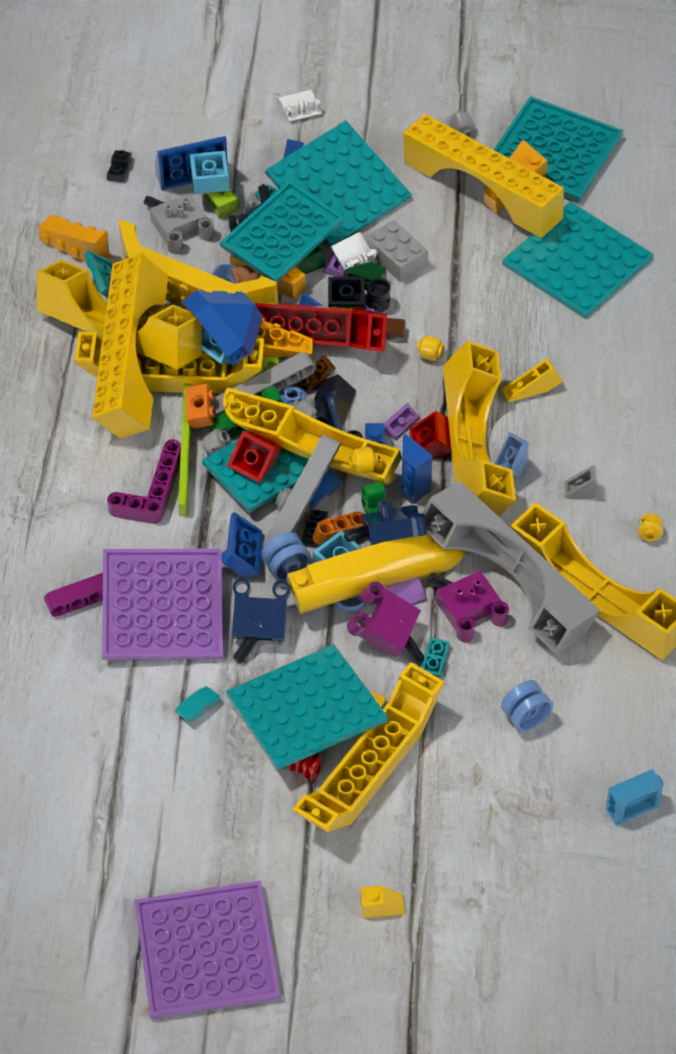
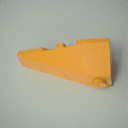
M262 318L257 338H264L263 358L278 356V358L293 357L301 352H306L309 356H312V338L293 330L287 331L280 328L281 325L276 323L273 325L264 321L265 318Z

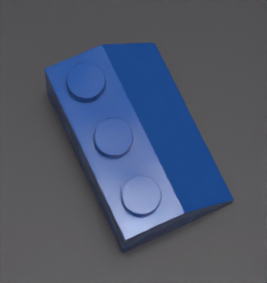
M405 434L403 435L401 492L405 498L416 503L431 491L432 455Z

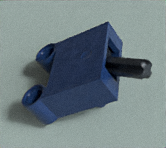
M383 500L377 501L378 512L361 514L362 526L347 530L344 538L347 542H352L367 537L370 543L374 544L424 536L427 534L425 514L419 513L418 506L416 505L393 509L391 501L384 503Z
M238 578L234 581L232 586L235 594L232 637L233 639H244L233 656L237 662H244L258 640L285 642L287 600L291 595L290 586L286 581L279 580L274 583L272 591L276 599L249 597L251 594L250 583L244 578ZM240 584L247 586V590L244 593L237 592V587ZM278 587H286L287 592L284 595H278L276 593Z

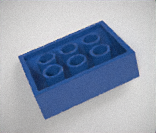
M226 136L157 151L155 170L161 190L193 183L190 154L225 151L228 169Z

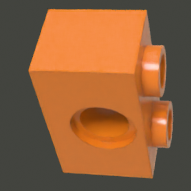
M207 383L186 387V421L192 429L214 425V417H216V411L213 406V401H215L214 391L210 389Z

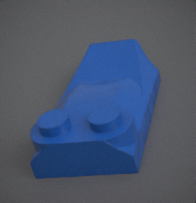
M233 512L230 517L227 549L221 555L222 563L244 578H255L260 574L262 530Z

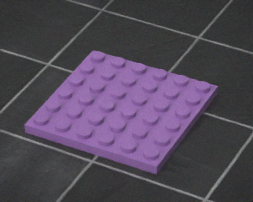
M103 549L102 659H223L221 549Z
M261 881L134 900L151 1019L281 999Z

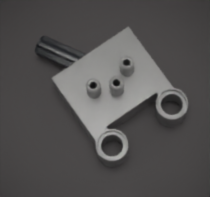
M191 192L165 203L151 196L145 197L144 205L151 207L150 220L167 244V249L170 253L176 254L181 252L183 249L182 237L197 231L199 232L200 239L204 241L213 239L215 235L214 221L205 214Z

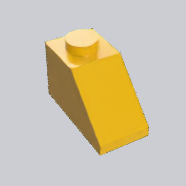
M382 885L360 887L362 918L405 915L402 893Z

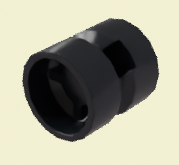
M376 278L367 285V304L375 312H384L390 307L391 286L387 280Z

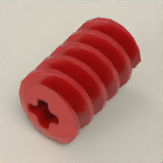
M313 754L284 768L289 767L291 772L296 771L298 775L303 774L304 778H310L314 782L322 768L320 763L321 757L318 756L313 760Z

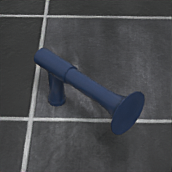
M337 391L319 395V397L325 399L328 405L333 427L343 431L334 402V396Z

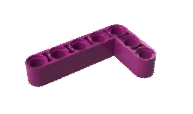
M170 439L165 442L147 497L121 492H113L108 495V511L111 516L152 524L159 523L162 520L180 466L181 444L178 440Z

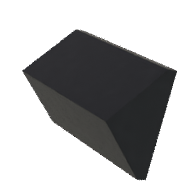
M338 374L326 379L319 385L314 400L316 401L315 408L317 410L316 420L333 427L328 405L325 399L319 397V395L337 391L334 396V402L340 424L343 428L355 397L356 389Z

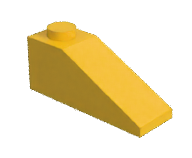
M545 358L501 390L510 403L548 392L562 383L563 380L549 359Z

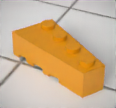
M522 140L509 158L541 176L548 172L547 160L524 140ZM487 187L484 191L485 204L498 214L505 206L498 196Z
M51 214L38 227L39 238L43 243L64 251L85 263L87 261L84 254L88 250L104 258L110 255L107 230L102 229L98 231L90 225L88 228L83 227L79 222L73 224L68 219Z
M230 255V264L236 267L247 266L233 255ZM249 267L251 273H257L256 271H254L252 268ZM294 267L277 283L278 292L294 299L306 289V275Z

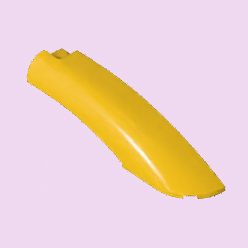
M227 387L223 398L225 412L232 422L245 430L306 459L311 457L320 438L325 434L341 443L336 456L329 466L330 468L376 482L381 481L387 485L391 484L395 479L394 472L402 459L400 449L366 440L336 429L296 410L294 406ZM372 448L374 453L378 455V465H375L372 472L356 473L354 469L350 468L349 454H352L354 449Z
M426 534L419 537L386 541L307 565L304 569L288 573L286 579L300 614L359 596L374 581L380 582L386 588L417 577L422 580L428 578L431 573L440 574L446 572L461 561L466 551L459 549L444 550L433 538Z

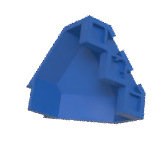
M196 290L182 301L187 310L192 312L218 344L232 365H235L247 354L250 357L252 356L263 316L256 305L243 292H204L203 290Z

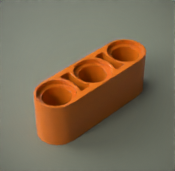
M356 511L320 521L313 534V541L318 545H322L340 531L345 533L347 530L362 526L361 514L364 513Z

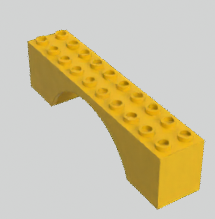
M427 114L421 116L403 132L405 164L430 178L444 168L458 169L473 175L498 196L508 210L513 223L532 234L543 238L563 219L564 188Z
M142 253L112 265L92 412L94 420L120 439L150 429L153 396L148 390L139 368L136 354V331L143 313L165 306L168 275Z
M61 259L36 271L37 311L86 332H97V335L103 338L107 303L96 289L89 270ZM171 305L150 316L146 323L138 322L136 352L159 363H164L173 369H179L201 356L202 324L191 311Z
M467 340L443 365L455 483L461 481L500 517L516 501L513 470L491 463L486 448L487 418L495 392L502 381L499 352Z
M536 502L510 526L600 610L597 616L662 661L676 648L675 597L660 587L649 592L633 590L606 576L582 553L573 540L566 523Z

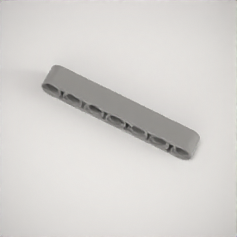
M301 352L232 389L260 397L262 391L271 386L276 387L278 392L312 375L316 371V365L306 352ZM225 392L216 396L215 401H213L216 416L226 413L223 405Z
M325 434L322 435L264 540L261 549L273 537L284 532H294L341 445L340 442Z

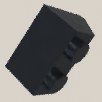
M328 277V307H365V277Z

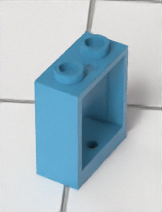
M651 769L608 789L605 809L614 824H620L658 807L664 786L662 778Z

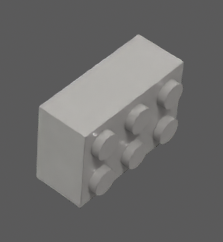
M395 220L366 236V243L369 248L376 249L378 252L376 260L386 267V270L399 282L428 265V250Z

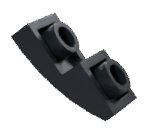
M124 150L114 151L111 158V166L107 172V180L124 182L132 152Z
M309 509L302 537L303 545L321 546L313 541V534L317 524L327 519L328 511Z

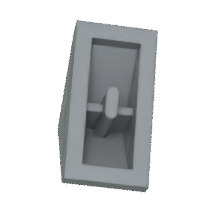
M594 465L564 481L566 498H595L597 481L596 467Z

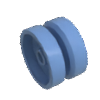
M284 532L273 537L261 551L262 560L269 567L273 577L278 581H287L288 573L304 569L311 562L310 553L303 545L299 536L294 532Z
M528 680L520 683L508 692L501 702V709L508 718H511V722L519 731H527L538 726L548 717L554 703L543 693V690L535 680Z

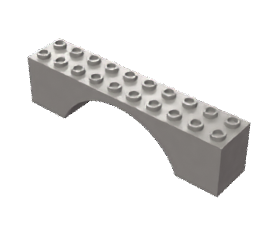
M461 481L429 499L423 511L426 519L427 534L444 550L459 549L477 553L491 559L506 569L519 582L528 597L531 607V622L528 629L556 655L586 636L600 610Z

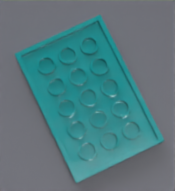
M289 180L221 240L220 247L263 277L278 283L344 222V217Z
M237 439L204 458L202 464L251 513L277 498L280 490L294 488L309 459L282 448L275 465L262 482L259 483L227 466L239 440Z

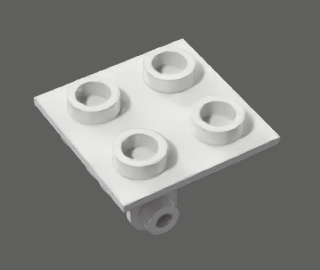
M311 90L279 97L290 122L322 114L319 107L320 100L314 97Z
M360 232L331 246L344 270L368 262L378 263L376 260L377 250L369 248Z

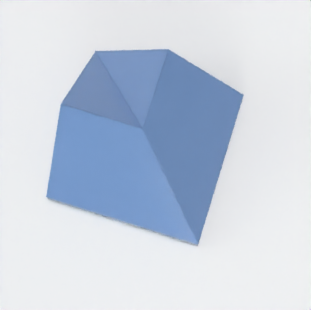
M509 432L494 464L513 470V477L520 479L528 462L529 442Z

